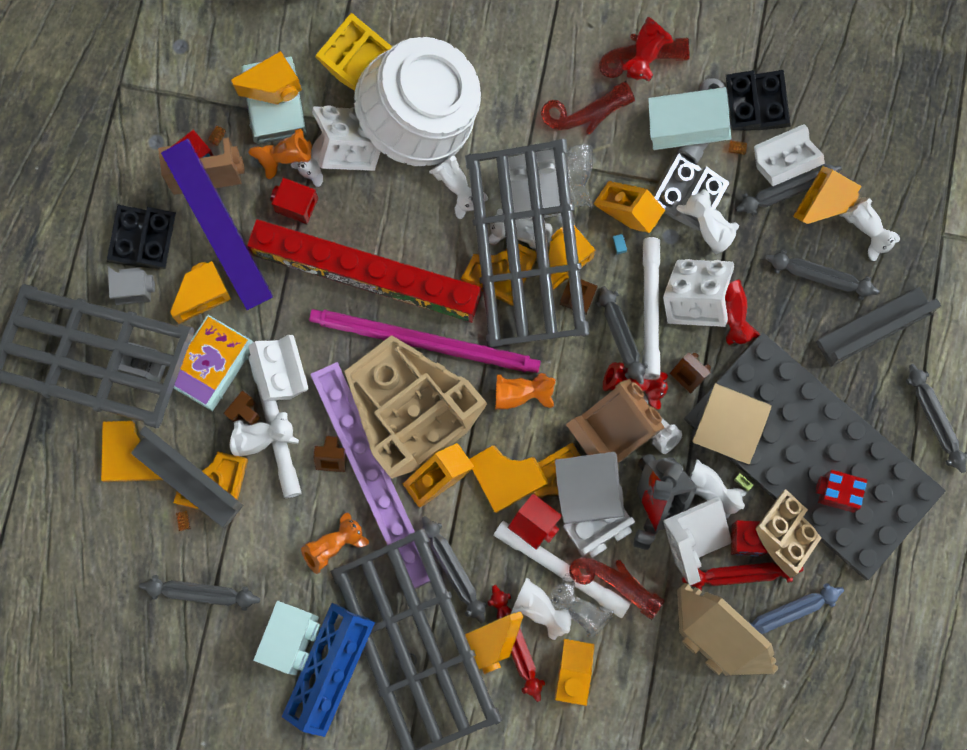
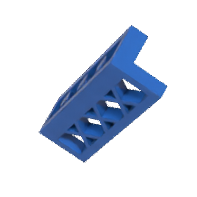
M331 603L282 718L302 732L326 736L375 622ZM339 614L343 619L339 629L335 631L334 624ZM328 644V654L322 660V651L324 646ZM315 673L316 681L314 686L310 688L309 681L312 674ZM303 702V711L300 718L295 716V712L299 703Z

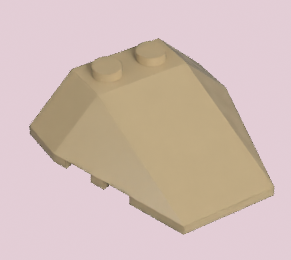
M392 335L344 371L372 455L390 478L418 470L435 453L459 440L468 433L487 405V402L468 380L453 374L438 362L431 361L423 356L421 352Z
M686 583L677 589L679 631L684 637L682 642L693 653L696 654L700 651L708 659L705 664L717 675L723 673L725 676L774 674L778 670V666L775 665L776 659L772 657L774 655L772 644L724 599L708 592L700 596L702 591L699 588L695 587L692 589Z

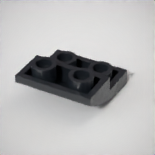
M751 70L726 75L732 130L751 131L791 127L784 70L755 74V71Z
M117 204L107 262L143 268L166 269L176 212L147 207L145 210Z

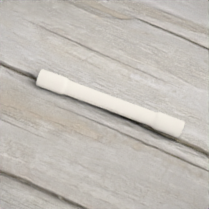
M648 237L643 240L644 350L642 352V364L646 362L648 368L645 369L644 379L655 380L660 378V239Z
M249 355L248 359L254 381L257 384L266 423L270 424L279 413L277 402L263 401L252 358ZM274 440L271 443L278 466V476L285 499L299 496L302 493L287 442Z
M505 521L501 522L493 536L513 549L521 551L595 599L601 606L621 619L631 605L629 601L612 590L604 588L541 546L537 550L508 529L510 524Z

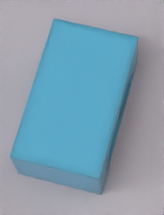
M623 234L613 236L612 239L616 253L627 252Z

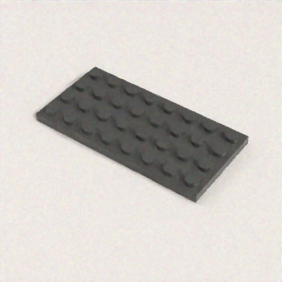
M763 332L716 383L772 405L750 464L728 456L726 457L775 501L783 490L786 489L808 509L803 517L815 528L821 536V541L866 581L875 574L946 492L936 481ZM713 387L684 418L695 430L698 428ZM832 469L867 479L861 509L852 513L818 503L820 494H816V487L820 476H825Z

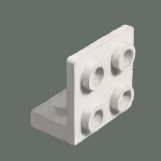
M314 106L312 113L325 137L318 159L320 167L323 169L375 171L381 151L364 134L359 124L360 121L357 119L355 107Z
M551 149L536 152L543 208L560 206L554 151ZM525 154L509 157L508 163L514 213L531 210ZM561 213L545 215L544 218L561 215ZM531 217V218H525V219H524V220L533 221V220H532V217Z
M677 260L663 296L668 324L725 327L728 320L725 294L734 270V263L720 260Z
M719 497L663 520L675 564L690 586L701 581L698 568L701 567L699 557L727 546L732 542L723 504Z

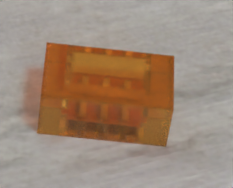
M216 125L208 139L209 142L218 146L226 134V130Z
M730 140L728 152L746 154L747 143Z
M188 512L176 513L179 531L190 530Z

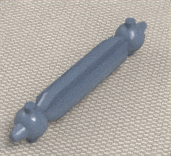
M826 583L823 585L824 588L820 593L808 594L758 616L750 624L759 633H767L819 610L824 603L834 607L836 605L835 602L844 592L843 587L834 588Z

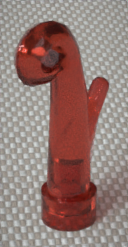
M631 34V40L637 42L638 35ZM675 38L671 44L663 45L657 59L689 60V38ZM636 44L619 47L603 55L599 62L600 72L608 78L619 77L624 72L622 69L624 65L623 60H631L636 56ZM613 62L617 67L609 68L608 65Z
M624 81L614 86L613 90L569 116H567L563 103L558 100H550L542 107L541 116L546 125L558 130L570 129L590 122L586 133L590 135L607 116L620 107H625L635 102V98L630 86ZM553 108L558 109L560 112L559 119L552 118L549 111Z
M586 557L575 559L570 564L569 573L576 583L582 585L590 584L596 575L640 609V613L650 620L656 616L665 602L656 593H650L629 573L621 560L615 562L618 571L598 560ZM579 569H585L587 575H583Z

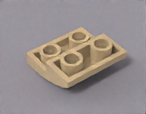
M715 383L692 442L743 463L750 464L772 405Z
M785 489L756 527V531L773 560L792 578L799 573L821 540V536L803 517L808 509Z

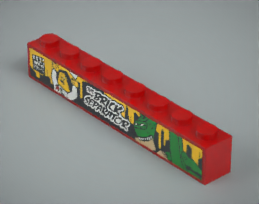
M256 219L247 244L250 253L254 257L471 323L481 298L480 286Z

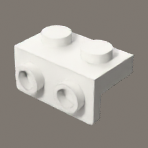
M805 124L754 146L756 167L772 186L825 164L824 155L810 141L809 130Z

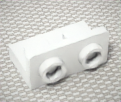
M286 335L275 341H255L248 345L263 401L290 400L308 390L293 335Z
M624 509V517L565 524L563 528L582 557L590 554L593 558L607 549L604 544L615 537L618 542L633 531L630 527L635 523L633 517L630 518Z

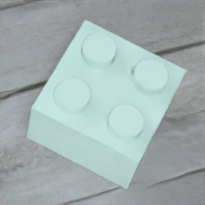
M277 601L253 661L287 674L297 675L298 670L303 671L309 653L306 650L309 642H315L321 627V624L317 623L319 617Z

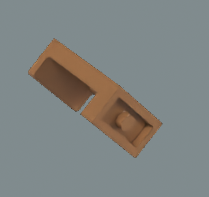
M223 138L224 154L199 158L215 188L242 184L240 174L245 173L243 158L239 155L238 147H233L229 138ZM170 146L160 147L158 151L161 175L173 195L182 194L179 185L161 154Z
M630 379L617 384L612 392L584 414L575 417L566 424L587 455L615 452L617 454V462L620 463L665 428L661 423L662 418L658 411L647 404L643 398L644 393L635 382H631Z

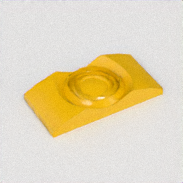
M350 13L315 57L341 83L355 91L356 85L359 82L358 79L364 69L380 54L390 50L392 46L353 13Z

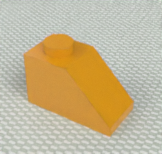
M281 51L231 79L238 96L273 104L290 101L302 90L298 77Z
M822 166L793 217L809 224L845 213L857 201L858 191L861 186L835 170Z
M608 181L593 203L597 208L630 229L646 233L652 231L665 211L648 189Z
M574 225L578 261L583 267L594 258L596 250ZM561 227L551 236L552 241H550L549 249L550 267L567 265L563 227ZM568 272L551 274L553 290L569 278Z
M212 261L209 263H198L191 268L190 272L185 274L170 311L178 324L231 300L227 288Z
M456 443L435 453L402 484L420 508L456 484L474 466L459 444Z
M521 611L507 615L465 634L471 650L475 651L476 656L474 658L479 670L482 669L484 674L501 668L499 662L509 658L523 619Z
M564 639L555 701L587 706L595 644Z

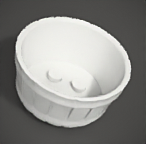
M430 37L404 40L390 50L380 54L361 73L355 88V112L364 134L383 154L386 153L393 160L412 166L437 165L459 152L473 129L474 120L479 111L481 101L480 83L470 61H467L464 54L457 48H453L449 43Z

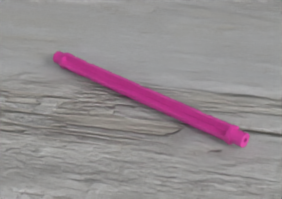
M312 309L309 321L318 323L321 327L353 332L381 340H386L392 335L412 347L486 364H494L524 373L527 371L538 373L541 361L531 359L528 355L496 350L491 347L325 309L323 311Z

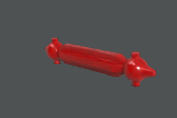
M772 562L711 568L705 573L698 568L701 581L691 586L702 591V586L705 583L712 586L774 581L780 576L785 578L787 583L793 582V577L790 578L777 564ZM683 577L682 582L687 583V581Z
M494 585L492 586L491 598L487 603L489 606L497 609L498 620L511 614L512 609L507 606L511 595L509 593L506 594ZM519 628L511 656L519 676L526 681L522 688L523 694L527 693L536 702L541 701V691L543 686H545V681L535 678L536 667Z

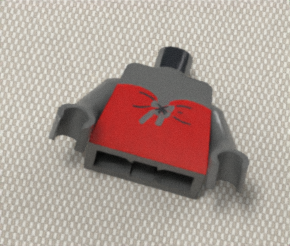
M652 454L643 456L638 462L643 472L637 486V493L647 512L648 518L643 527L645 531L637 530L633 545L644 550L650 548V545L655 540V534L659 530L665 529L663 520L689 509L697 489L695 483L683 470V466L674 458L669 457L656 460Z

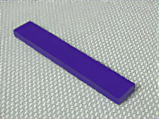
M189 138L161 152L246 310L273 298L269 286Z

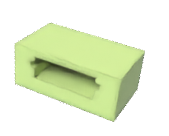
M741 473L734 479L747 492L754 486Z

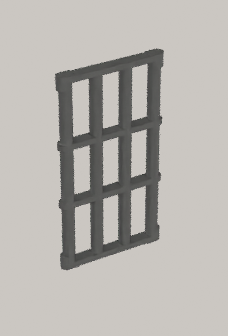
M566 139L465 155L466 169H469L475 217L473 219V226H476L482 276L479 279L480 284H483L487 318V347L495 348L516 343L590 335L583 303L580 278L582 265L578 261L573 219L575 207L571 203L566 154L568 153ZM553 149L560 206L543 208L536 152ZM525 154L531 210L514 213L508 157ZM496 159L503 215L486 217L480 161ZM561 213L567 265L550 267L544 216ZM532 217L538 269L521 271L515 220ZM504 222L510 273L493 275L487 224ZM568 272L575 329L558 332L551 274ZM539 276L546 333L529 335L522 278ZM511 280L517 337L501 339L494 282Z
M23 284L0 341V384L6 383L41 393L46 398L56 397L92 407L96 412H110L142 421L150 427L159 428L188 346L191 343L194 328L183 324L177 326L141 317L132 311L126 313L87 303L85 299L81 298L77 300L40 291L37 287ZM28 300L72 310L66 327L23 316ZM82 314L122 323L118 339L113 340L77 330ZM18 326L62 338L56 354L12 343ZM133 327L180 338L174 355L129 344L128 341ZM72 341L113 351L107 368L67 358ZM11 354L51 365L46 381L43 382L3 371L2 368L7 355ZM123 354L169 366L164 384L119 372L118 368ZM66 369L103 379L97 396L57 386L61 370ZM113 382L158 394L159 398L154 412L108 400Z
M418 529L403 539L330 571L335 584H338L348 611L363 616L346 573L362 566L383 621L373 626L365 644L364 652L378 685L379 691L377 692L379 697H382L402 746L400 750H432L484 727L497 725L503 721L498 708H495L474 658L476 656L475 651L471 650L450 599L452 598L451 592L447 591L428 545L430 541L425 529ZM412 542L415 543L436 595L435 598L422 604L399 551V548ZM386 554L389 556L409 606L408 610L395 616L373 563V560ZM437 604L441 607L460 654L446 662L442 658L424 610ZM413 616L433 666L418 674L397 622ZM385 627L406 679L393 685L389 682L371 636L372 633ZM463 662L486 718V720L472 726L469 725L447 668ZM433 674L437 676L458 728V732L444 738L420 681ZM407 685L410 687L431 740L430 744L418 749L415 748L393 692Z

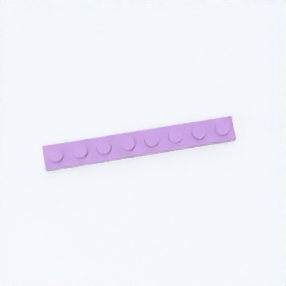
M338 362L311 373L310 375L341 444L345 448L346 455L387 545L414 533L415 531L389 475L372 455L357 406ZM412 542L399 548L414 588L416 589L429 583L430 580L415 543Z

